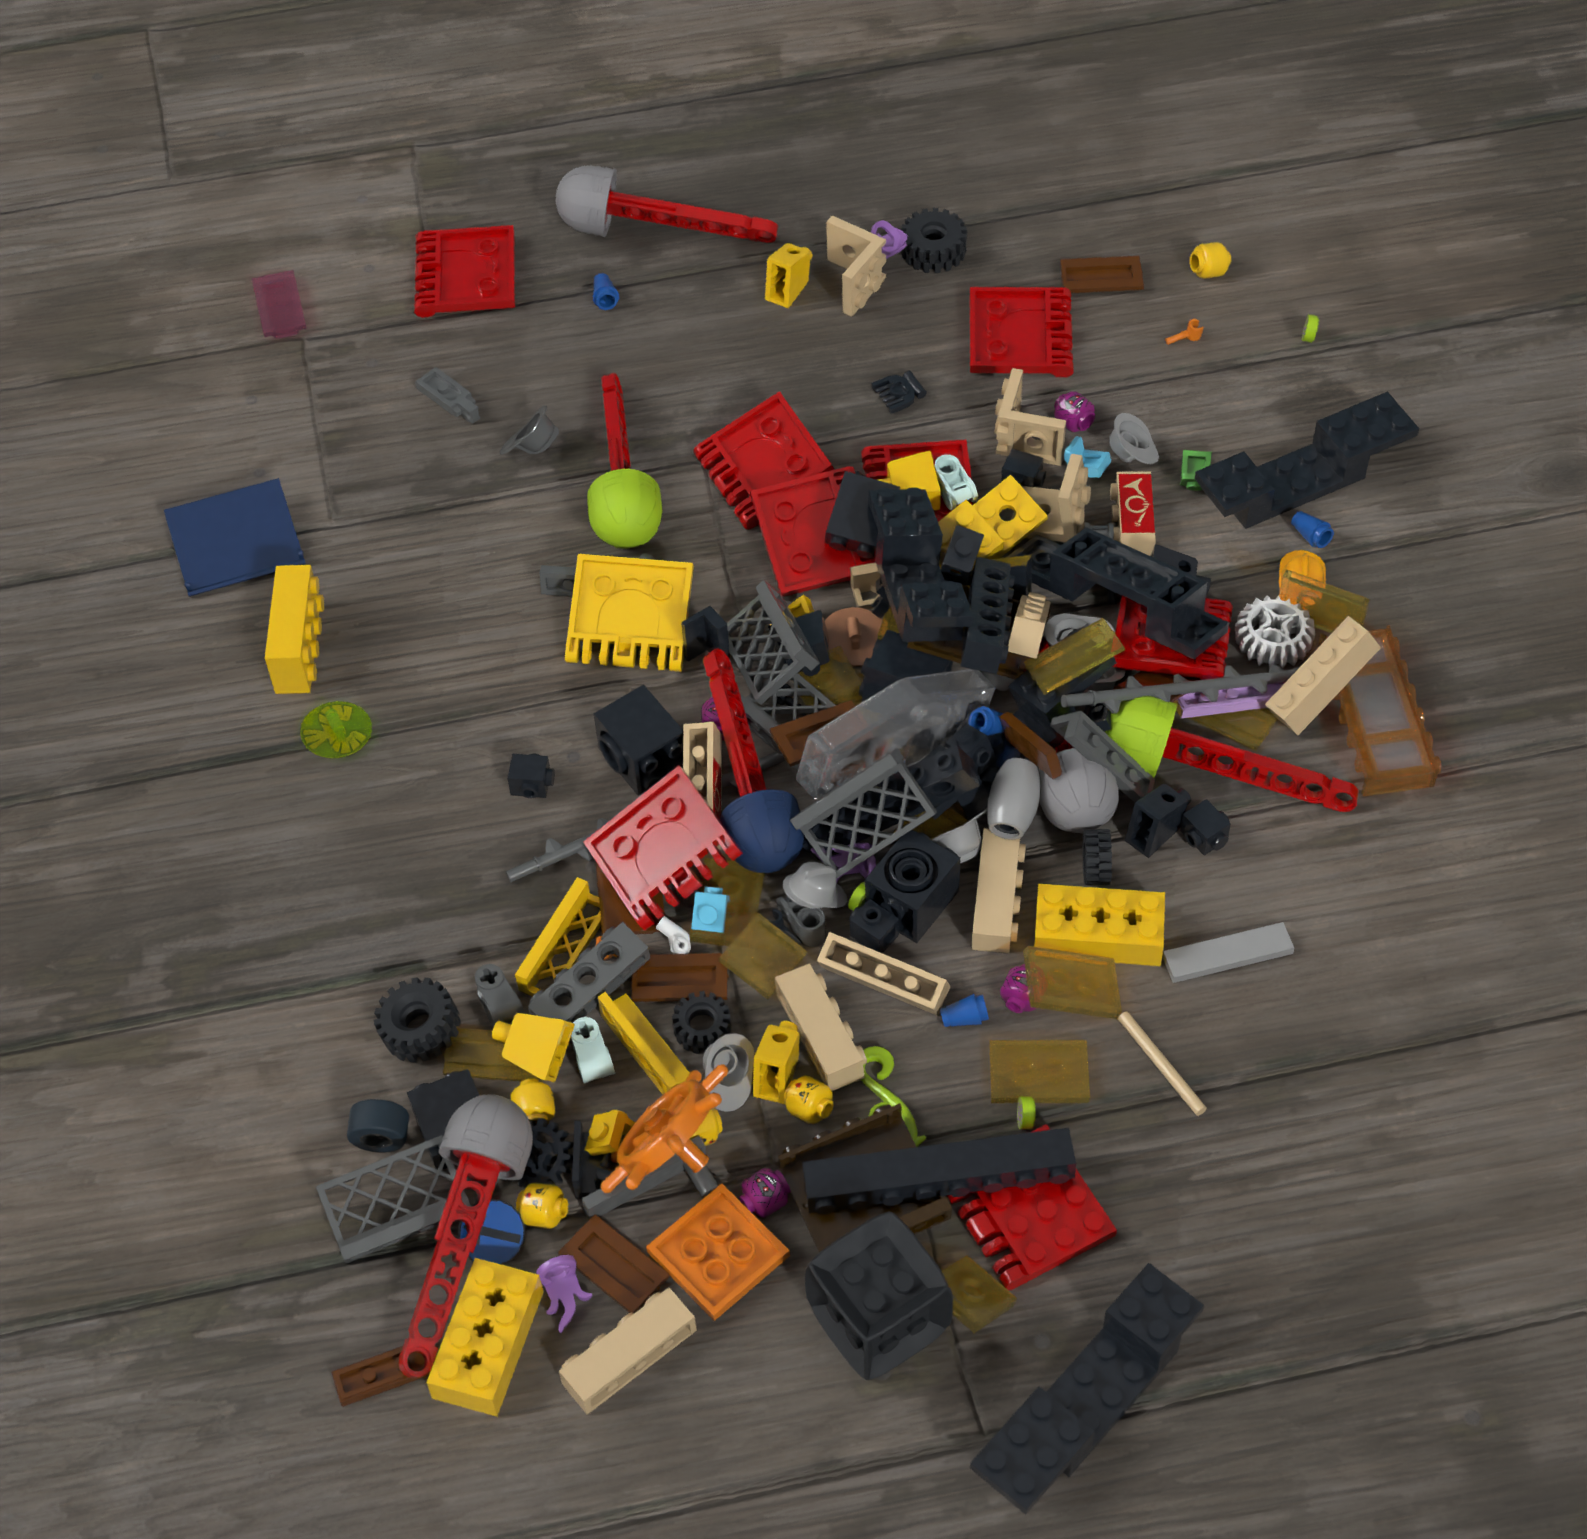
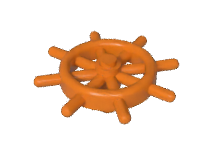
M723 1064L718 1065L701 1083L699 1082L702 1079V1074L698 1070L691 1071L685 1082L671 1088L646 1108V1111L634 1123L622 1140L618 1151L611 1154V1161L618 1163L619 1166L601 1183L600 1187L604 1193L612 1192L627 1176L626 1187L630 1190L637 1189L644 1176L659 1168L674 1154L681 1158L694 1173L700 1171L707 1164L709 1156L705 1155L690 1138L702 1124L708 1112L721 1104L722 1098L720 1094H711L710 1092L727 1076V1066Z

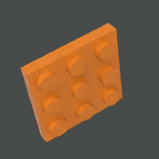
M722 1183L646 1246L647 1253L714 1321L790 1256V1250Z

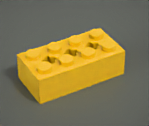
M311 565L276 566L265 651V662L275 694L311 693L312 681H316L317 678L314 658L319 657V642L316 638L322 632L319 612L324 611V597L322 594L319 595V578L313 575Z
M1038 884L1034 957L1161 966L1164 947L1165 892Z
M478 1258L474 1259L426 1382L432 1399L498 1416L543 1295V1288L538 1274Z

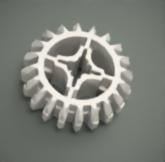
M1267 595L1264 601L1256 598L1253 604L1247 603L1244 611H1240L1234 630L1236 632V644L1240 645L1241 653H1247L1248 660L1258 659L1259 666L1263 662L1269 663V666L1270 664H1279L1282 669L1287 662L1294 666L1298 659L1303 660L1306 653L1312 649L1315 639L1314 619L1310 618L1309 611H1302L1301 603L1293 605L1291 598L1287 601L1281 600L1279 595L1275 600H1271ZM1259 624V629L1254 631L1253 627ZM1296 633L1297 636L1291 640L1290 635Z

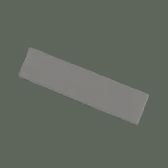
M1284 922L1166 950L1163 951L1162 957L1172 983L1290 955L1294 952V946Z

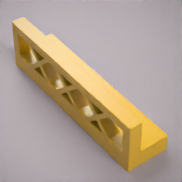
M576 878L515 973L519 991L534 996L541 990L535 987L540 979L552 976L554 980L560 971L565 968L570 969L576 964L579 955L589 946L601 926V912L599 911L597 915L584 919L582 911L587 903L599 907L600 904L599 897L590 894L588 881ZM583 927L585 932L583 938L569 943L567 939L568 933ZM568 951L570 957L568 962L553 967L551 961L553 957Z
M606 992L597 997L601 1017L662 1094H665L676 1085L685 1082L690 1072L627 993L614 1001Z

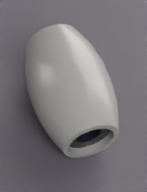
M1022 758L1008 759L1000 768L992 783L987 806L989 830L1000 838L1009 840L1020 839L1034 819L1040 799L1041 784L1039 769L1033 762Z

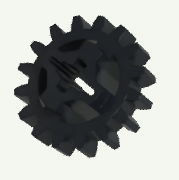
M539 1118L536 1125L535 1121L528 1119L532 1128L533 1141L526 1167H531L532 1173L536 1174V1177L529 1175L524 1170L523 1177L519 1179L518 1186L526 1188L531 1183L552 1185V1181L562 1184L561 1173H571L572 1171L566 1166L567 1161H573V1155L568 1154V1150L573 1148V1142L565 1141L569 1132L566 1130L558 1131L560 1124L553 1121L548 1124L546 1119ZM541 1133L548 1134L554 1142L547 1143L545 1136H542ZM539 1149H541L543 1154H540L538 1160H535V1156L540 1153Z

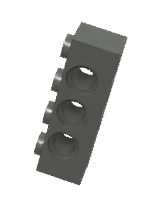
M623 922L617 927H610L605 931L601 941L594 948L589 947L579 955L576 964L570 969L565 968L560 971L549 988L538 991L531 998L528 1005L530 1015L561 1019L572 1023L581 1017H586L599 1005L597 998L599 995L606 992L609 996L650 959L649 947ZM609 954L619 956V959L611 964L603 961ZM586 975L595 977V980L588 985L579 982ZM562 996L572 998L568 1005L559 1006L556 1004V1001Z

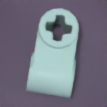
M947 454L938 457L935 461V471L941 496L947 508L953 510L956 508V505L961 504L966 499L971 502L977 501L978 493L976 486L963 469L959 460L955 456Z
M581 1017L573 1022L575 1026L571 1038L583 1083L615 1074L608 1048L604 1044L597 1022L589 1017Z

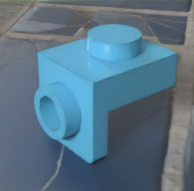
M1078 436L1073 439L1064 452V459L1067 465L1071 454L1082 455L1084 467L1088 468V477L1100 478L1111 463L1110 452L1084 450L1082 437Z
M704 886V893L695 892L691 929L724 933L727 902L730 901V896L722 895L723 888Z

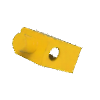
M786 243L767 258L765 300L786 308L792 305L809 280L810 260L813 256L808 248Z
M931 451L896 459L887 464V478L878 479L879 481L899 486L900 490H907L912 487L926 489L933 510L940 509L941 490Z
M516 1013L512 1024L500 1020L496 1022L492 1031V1039L505 1043L502 1051L503 1058L542 1080L556 1082L575 1023L561 1019Z
M782 1021L779 1026H767L754 1056L753 1097L785 1104L784 1092L793 1079L799 1059L800 1033L798 1032L797 1025L793 1022ZM772 1066L779 1067L777 1074L772 1071Z

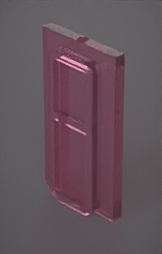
M293 270L252 278L264 337L273 336L278 339L296 335L299 333V330L307 329Z

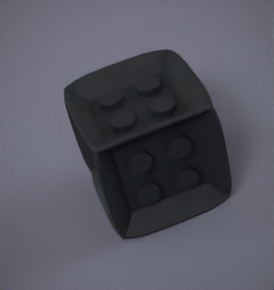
M886 1212L871 1218L824 1248L806 1267L804 1278L806 1297L817 1320L843 1357L865 1380H871L889 1372L935 1341L952 1321L953 1294L945 1276L913 1232L892 1212Z

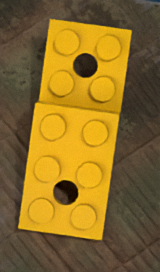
M1010 475L973 506L966 499L938 522L943 534L941 552H947L956 525L984 534L977 557L1000 559L1048 520V515ZM1003 509H1012L1016 514L1014 519L1011 521L1002 520L999 514ZM950 569L951 571H953V572H955V573H960V572L957 571V570Z

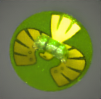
M343 701L329 702L314 708L306 715L300 728L301 739L305 747L312 753L325 758H342L356 753L365 746L372 733V723L368 714L361 707Z

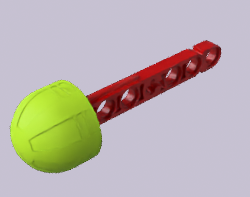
M614 372L601 377L602 389L604 391L603 399L611 471L601 475L591 484L587 493L589 521L595 534L615 548L629 549L647 543L656 534L662 517V501L657 482L650 475L631 469L623 391L619 378Z
M1142 696L1132 700L1121 701L1119 712H1111L1112 728L1105 731V733L1153 778H1155L1161 758L1164 757L1313 804L1323 803V807L1339 812H1349L1357 805L1359 791L1350 782L1334 777L1330 780L1324 774L1172 728L1177 708L1176 703L1166 702L1152 696ZM1198 747L1203 750L1204 754L1193 755L1188 749ZM1220 756H1227L1233 760V763L1223 764L1218 758ZM1253 767L1259 768L1257 772L1252 771ZM1269 771L1272 772L1271 777L1268 776ZM1285 774L1290 776L1292 781L1288 783L1281 782L1277 779V776ZM1318 784L1322 787V790L1313 792L1306 785ZM1347 793L1352 799L1342 801L1336 797V794Z

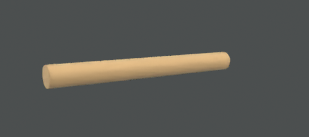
M1128 1011L1123 1012L1118 1017L1119 1022L1196 1116L1203 1114L1207 1109L1204 1103Z

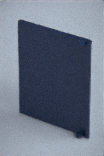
M279 478L164 510L185 581L184 586L189 597L275 573L276 566L306 564Z

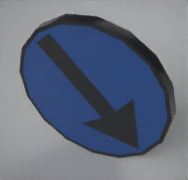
M490 1200L474 1253L469 1252L468 1255L471 1261L478 1258L503 1265L510 1262L519 1253L525 1239V1226L520 1213L511 1204L502 1200ZM462 1221L459 1224L458 1239H463L467 1235V1226Z

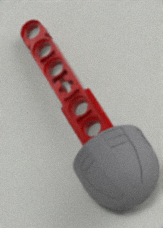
M592 165L577 167L569 171L562 178L556 191L557 210L564 222L577 231L606 237L612 215L741 239L750 238V240L764 243L774 242L778 232V225L768 219L757 217L752 219L741 214L616 192L617 170L614 168L610 169L608 167Z
M1043 637L1040 643L1042 650L1038 652L1037 659L1033 658L1029 668L1050 650L1046 638ZM1064 740L1055 748L1062 769V775L1053 780L1039 768L1041 784L1039 802L1045 816L1053 825L1063 831L1082 834L1084 829H1097L1111 819L1119 801L1116 777L1107 768L1094 761L1087 760L1067 740Z
M481 1095L467 1101L454 1112L446 1127L438 1152L443 1158L458 1167L434 1237L437 1240V1244L409 1326L410 1337L405 1339L399 1356V1368L409 1378L424 1376L433 1366L439 1348L434 1345L442 1338L469 1252L474 1253L497 1178L519 1180L523 1177L532 1148V1128L524 1111L516 1103L505 1097ZM465 1188H471L477 1193L478 1202L473 1207L466 1206L462 1202L461 1194ZM455 1220H460L467 1226V1235L463 1239H457L451 1233V1225ZM449 1254L452 1255L451 1261L456 1263V1267L449 1268L445 1276L446 1279H452L451 1283L445 1279L434 1278L435 1274L437 1276L443 1274L445 1263L441 1261V1258ZM434 1285L443 1287L446 1292V1299L441 1305L434 1304L430 1300L429 1291ZM423 1318H428L435 1324V1333L431 1338H425L419 1333L418 1325ZM412 1352H419L424 1357V1367L419 1372H415L408 1367L407 1358Z

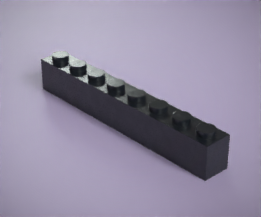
M1069 1127L802 1162L808 1213L816 1212L822 1215L830 1214L838 1209L862 1210L869 1205L876 1204L894 1206L907 1200L930 1201L935 1197L945 1195L962 1197L969 1192L983 1190L993 1193L1006 1187L1029 1188L1037 1183L1045 1182L1061 1184L1069 1179H1075L1076 1159Z

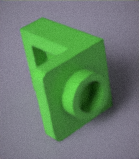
M1183 450L1180 486H1186L1188 490L1193 491L1203 490L1194 479L1195 471L1211 465V452Z

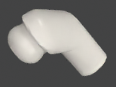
M664 916L656 926V929L668 937L673 954H688L691 950L688 932Z

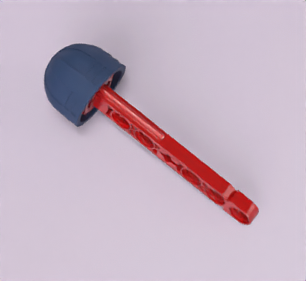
M716 648L704 656L703 663L706 674L710 677L709 685L740 798L734 800L723 810L720 822L743 852L742 855L735 859L738 864L757 873L777 872L791 864L803 847L804 834L801 829L796 830L790 821L800 812L797 799L791 793L782 790H767L739 688L734 679L735 674L731 661L724 651Z

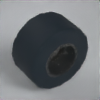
M368 1099L359 1101L350 1109L347 1129L348 1141L355 1147L366 1151H396L402 1148L407 1140L408 1111L402 1105L388 1100Z

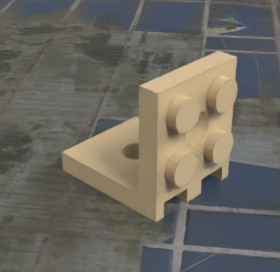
M831 216L826 222L827 260L847 269L842 274L843 313L852 317L859 308L861 309L865 306L871 294L879 290L881 283L886 278V274L882 272V267L886 263V255L882 253V247L886 244V239L835 216Z
M1012 368L1009 379L1005 378L1003 381L1001 394L1004 397L1003 399H998L995 415H998L994 431L997 434L996 439H998L996 454L1008 456L1010 451L1015 449L1044 458L1043 463L1061 466L1064 456L1066 420L1020 412L1023 370ZM1032 437H1038V438H1040L1041 440H1036V439H1033Z
M1071 454L1060 490L1022 486L1043 511L1050 512L1048 520L1026 538L1032 539L1036 535H1040L1051 541L1066 542L1076 535L1078 527L1084 521V506L1089 503L1091 496V487L1086 484L1088 468L1084 467L1082 455Z

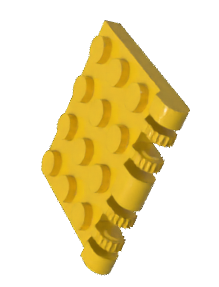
M578 554L565 662L578 663L580 641H583L582 663L589 664L592 658V642L601 643L599 653L600 665H608L610 644H614L613 666L634 668L636 646H641L640 668L647 669L650 660L649 647L659 648L657 657L658 670H665L668 648L671 649L669 670L682 672L684 646L681 622L688 619L694 570L693 563Z

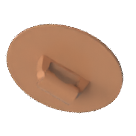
M858 607L840 609L829 615L825 619V625L828 632L830 659L845 666H863L865 659L872 657L877 639L882 640L888 628L885 622L870 610Z

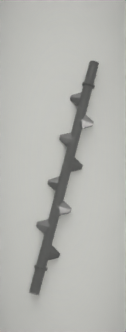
M1270 664L1268 673L1239 675L1231 666H1226L1223 678L1188 681L1181 675L1176 674L1173 677V683L1142 686L1133 676H1129L1123 689L1096 692L1089 690L1087 693L1062 695L1061 704L1063 707L1082 705L1095 706L1096 704L1103 703L1112 713H1118L1121 701L1132 700L1142 696H1152L1170 702L1171 695L1202 692L1211 702H1216L1219 690L1252 686L1259 692L1266 693L1268 684L1285 683L1299 667L1284 671L1276 664Z
M778 750L758 760L763 771L785 761L781 750ZM733 771L722 775V788L729 785L738 788ZM604 818L598 819L597 830L605 825L608 820ZM593 833L564 846L552 838L547 839L544 855L534 856L532 860L506 871L509 881L513 882L536 871L541 872L542 868L576 853L587 861L593 860V856L583 843Z

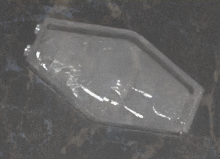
M975 669L913 676L898 680L810 734L806 741L796 780L813 799H818L895 748H898L904 757L902 761L906 767L920 762L940 744L947 749L945 742L966 723L969 724L968 720L972 711L981 706L989 708L996 687L979 670Z

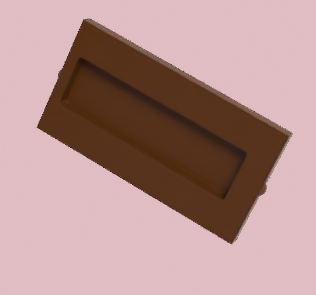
M1140 256L1060 259L1062 287L1070 289L1071 293L1144 290Z
M852 700L770 728V734L790 767L873 738L872 732Z
M728 954L650 955V959L631 976L632 1001H680L683 997L689 1001L688 994L694 992L695 997H700L699 991H705L706 997H709L710 992L716 994V1000L719 997L727 1000L729 978Z
M596 1214L558 1251L560 1256H573L577 1262L576 1269L626 1311L633 1314L644 1307L648 1298L659 1292L660 1287L670 1277L665 1270Z

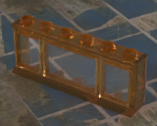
M1390 625L1386 629L1371 630L1369 633L1380 645L1381 649L1333 698V700L1339 699L1341 703L1339 711L1340 723H1347L1349 728L1347 746L1348 748L1355 747L1357 752L1354 763L1357 773L1363 772L1365 777L1361 791L1362 795L1370 796L1434 787L1437 775L1441 773V761L1439 756H1435L1432 750V735L1429 731L1426 732L1423 709L1417 706L1415 686L1413 683H1409L1407 663L1405 660H1401L1399 654V640L1396 636L1393 637ZM1321 633V634H1320V638H1319L1318 647H1319L1329 636H1326V635H1324V634Z

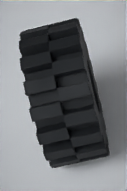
M926 208L922 209V214H919L917 211L912 213V219L907 217L905 224H902L901 231L908 236L906 240L907 246L901 250L903 259L906 258V263L909 266L914 263V269L918 271L920 268H924V273H929L930 270H935V273H941L943 268L947 272L951 270V265L957 267L960 265V260H964L966 253L967 227L964 226L965 222L963 219L958 220L956 213L949 215V210L944 209L943 212H938V208H933L932 212H928ZM929 237H938V238H941V239H939V240H929V239H926V238H929Z
M416 977L411 978L412 983L408 985L405 980L399 982L400 988L397 990L391 987L387 991L390 996L388 998L382 996L379 1000L382 1008H376L374 1012L377 1019H374L376 1031L393 1056L396 1055L402 1061L407 1057L410 1063H417V1057H421L423 1062L430 1060L429 1054L432 1053L436 1057L441 1055L442 1051L440 1048L443 1046L449 1048L453 1044L450 1037H457L459 1031L456 1026L461 1024L458 1016L460 1013L447 989L443 988L442 984L438 981L433 983L431 978L426 977L423 983ZM424 1014L429 1015L428 1020L420 1027L407 1028L415 1017Z

